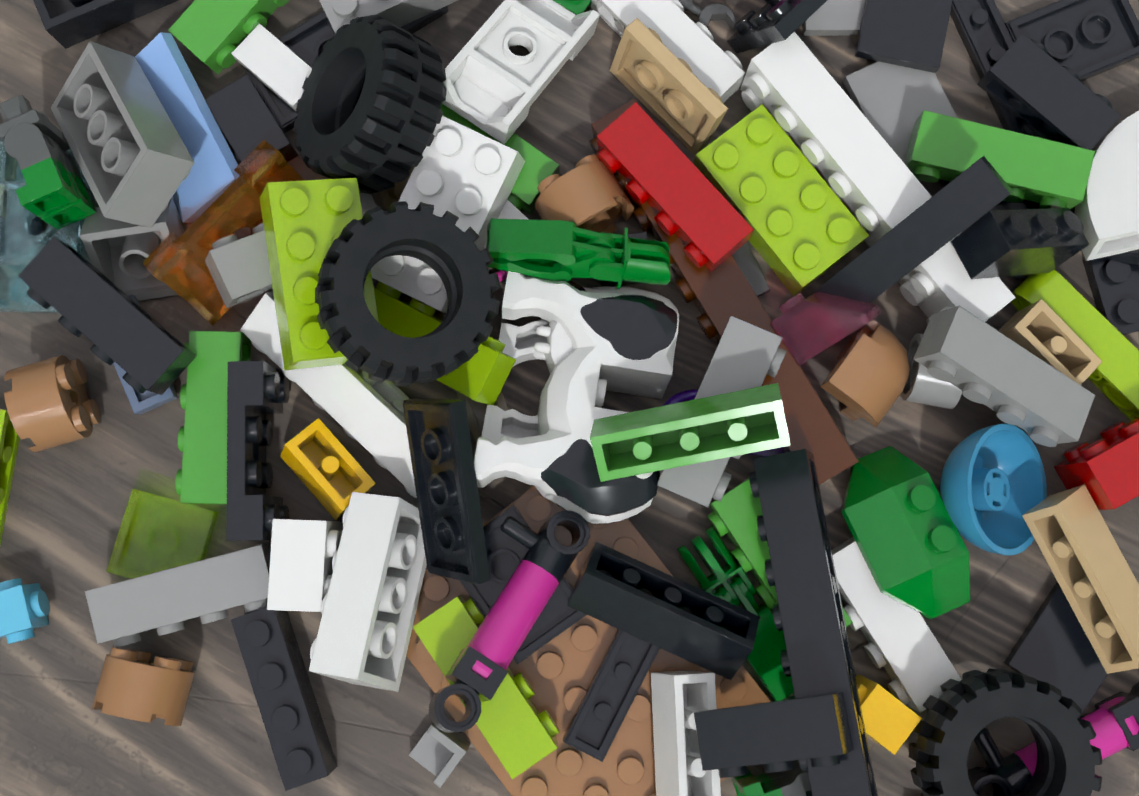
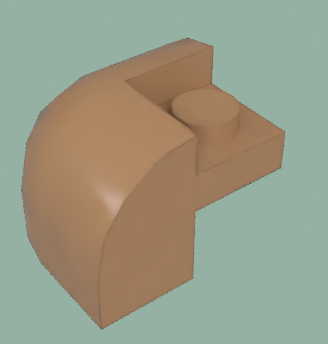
M870 318L858 328L838 355V363L820 387L844 404L839 411L852 421L863 418L877 428L901 395L908 380L910 369L907 351L892 332L873 318Z

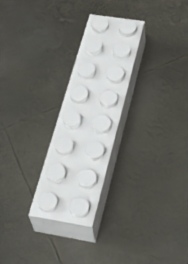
M795 31L786 40L769 45L751 59L740 88L744 103L751 111H754L763 104L869 234V237L865 240L869 247L932 197ZM951 241L898 281L901 284L900 291L904 298L913 306L918 305L928 317L926 320L927 324L933 313L956 306L963 307L986 322L1016 298L999 277L971 279Z

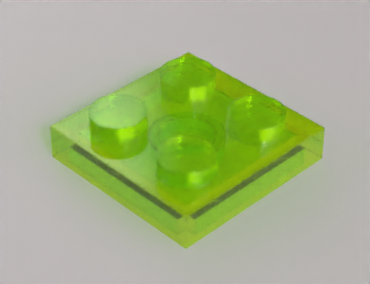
M132 488L106 572L133 579L204 560L219 512L193 504L180 503L179 500Z

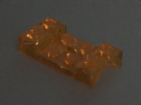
M265 140L234 169L239 177L180 237L172 232L143 262L144 266L156 279L164 282L180 295L212 326L231 308H226L205 263L208 252L213 249L212 243L226 236L234 235L237 230L244 227L250 228V235L254 234L252 229L263 223L260 196L268 182L305 181L285 161L283 155Z

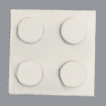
M273 519L267 610L321 612L322 600L328 593L333 573L332 559L334 553L339 548L343 532V522Z

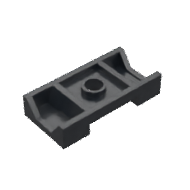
M265 361L228 362L227 541L271 540L273 519H289V509L287 505H283V497L266 495V488H271L273 477L272 466L270 463H266V446L271 445L273 437L272 423L270 420H266V414H283V403H288L289 381L287 377L283 378L282 371Z

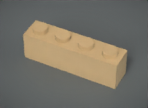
M1085 484L1048 496L1022 515L1106 673L1138 669L1139 584Z

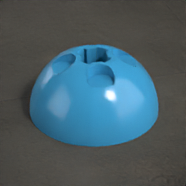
M997 424L971 433L952 450L944 464L940 479V496L952 522L966 541L990 553L1016 555L1026 550L1035 540L1022 515L1047 498L1046 476L1036 446L1030 437L1017 426Z

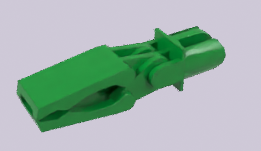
M491 218L487 225L486 248H488L494 260L487 266L489 268L516 272L552 281L568 282L572 278H594L597 280L617 282V289H620L622 281L667 285L670 282V243L628 237V228H624L623 235L590 231L578 228L574 222L561 220Z
M713 526L705 530V533L726 564L725 566L720 567L709 548L698 535L691 539V543L711 573L707 578L684 545L676 550L699 583L700 589L736 606L741 604L745 610L760 616L754 647L747 660L773 699L781 701L794 692L792 677L785 676L781 663V650L786 649L784 632L776 629L773 614L768 608H765L763 604L758 607L753 598V595L757 593L755 588L742 570L743 568L736 563Z

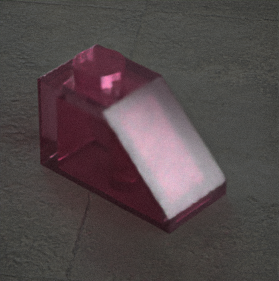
M816 292L807 299H804L802 294L799 293L779 306L783 314L770 323L777 334L783 337V343L798 366L866 325L882 312L875 304L823 292Z

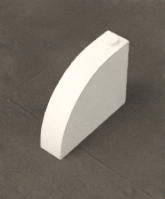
M1139 111L1119 123L1103 140L1093 158L1084 199L1075 206V215L1081 220L1083 234L1090 244L1082 249L1086 261L1139 249Z

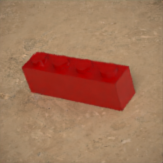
M637 102L597 135L599 152L596 155L598 159L603 162L612 174L617 170L628 181L625 185L627 191L640 205L647 202L657 213L654 216L656 223L668 236L671 237L673 234H676L686 246L683 248V251L695 266L701 268L705 265L712 273L750 240L754 229Z

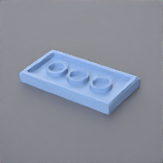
M160 32L135 57L195 162L191 167L189 175L181 182L173 195L182 223H192L245 178L172 34Z

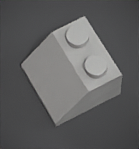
M173 196L166 210L160 214L152 228L105 218L100 207H95L97 213L85 218L80 238L91 264L126 295L133 294L137 301L192 292L185 230Z

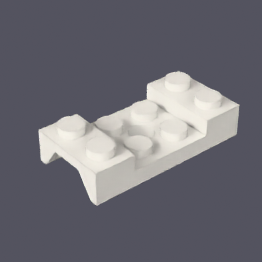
M504 0L445 68L446 80L443 84L447 91L446 101H443L442 104L505 144L528 116L530 106L568 59L573 61L594 35L600 14L595 10H590L575 15L553 0ZM521 45L528 49L530 54L517 56L509 50V47Z

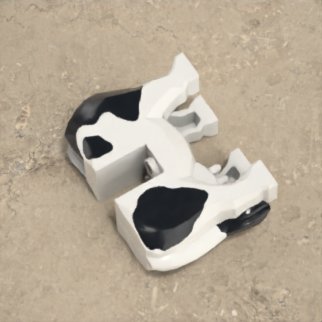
M508 271L502 302V319L516 320L528 316H537L542 319L520 327L502 323L498 341L506 344L503 353L516 359L513 367L528 360H546L550 376L542 390L536 416L525 415L514 409L504 411L498 406L487 404L482 436L478 438L474 459L477 487L483 488L494 479L501 477L516 479L523 483L534 485L543 497L566 511L579 513L590 524L620 522L637 515L649 507L652 499L657 495L660 471L601 482L590 441V434L594 419L629 413L602 408L606 390L662 399L673 372V359L679 326L678 309L670 299L656 292L632 287H620V289H617V287L586 288L571 280L568 282L552 281Z

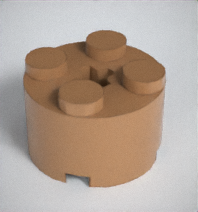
M595 154L582 158L575 165L574 169L562 176L559 174L548 176L537 187L540 195L536 200L535 209L542 220L571 221L578 228L613 234L617 230L614 222L621 216L627 221L634 210L631 201L614 174L608 170Z
M59 355L6 372L4 381L12 379V390L4 392L6 408L21 440L30 438L34 443L33 446L29 447L32 452H40L90 437L93 425L101 423V413L94 399L89 400L84 385V383H87V373L80 359L70 361L66 356Z
M112 647L110 655L107 654L105 657L91 709H101V713L147 723H151V720H155L156 717L165 719L164 725L181 726L195 672L192 671L194 662L155 656L154 662H150L152 653L130 648Z

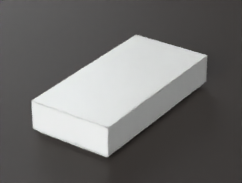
M259 23L231 54L241 65L296 111L298 99H301L304 91L302 89L305 78L309 77L312 68Z

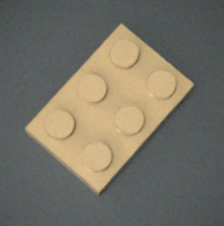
M638 18L625 28L609 71L695 156L708 145L728 108L723 104L721 97L716 91L707 88L692 73L690 66L683 59L677 58L662 43L660 36L654 30L647 28Z

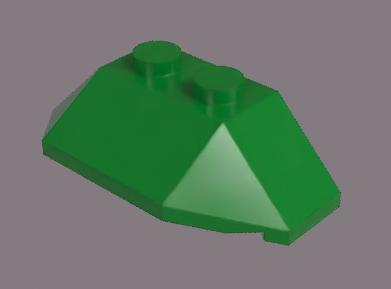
M892 446L857 459L859 462L852 465L850 469L851 474L846 487L841 513L880 592L911 609L921 612V615L930 620L969 603V551L948 515L944 502L929 473Z

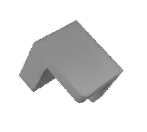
M432 723L409 756L435 775L436 778L433 783L441 788L466 754L471 743L457 732H444Z

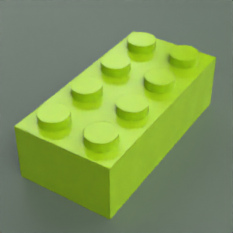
M763 104L695 155L693 164L754 229L748 241L793 297L858 248L869 237V234Z
M357 178L268 182L260 196V205L284 371L345 364L348 359L340 351L334 353L327 343L330 337L326 329H320L317 319L320 311L319 304L315 303V288L318 284V273L333 241L340 236L343 228L353 219L360 220L363 217ZM370 269L364 284V298L370 313L379 323Z

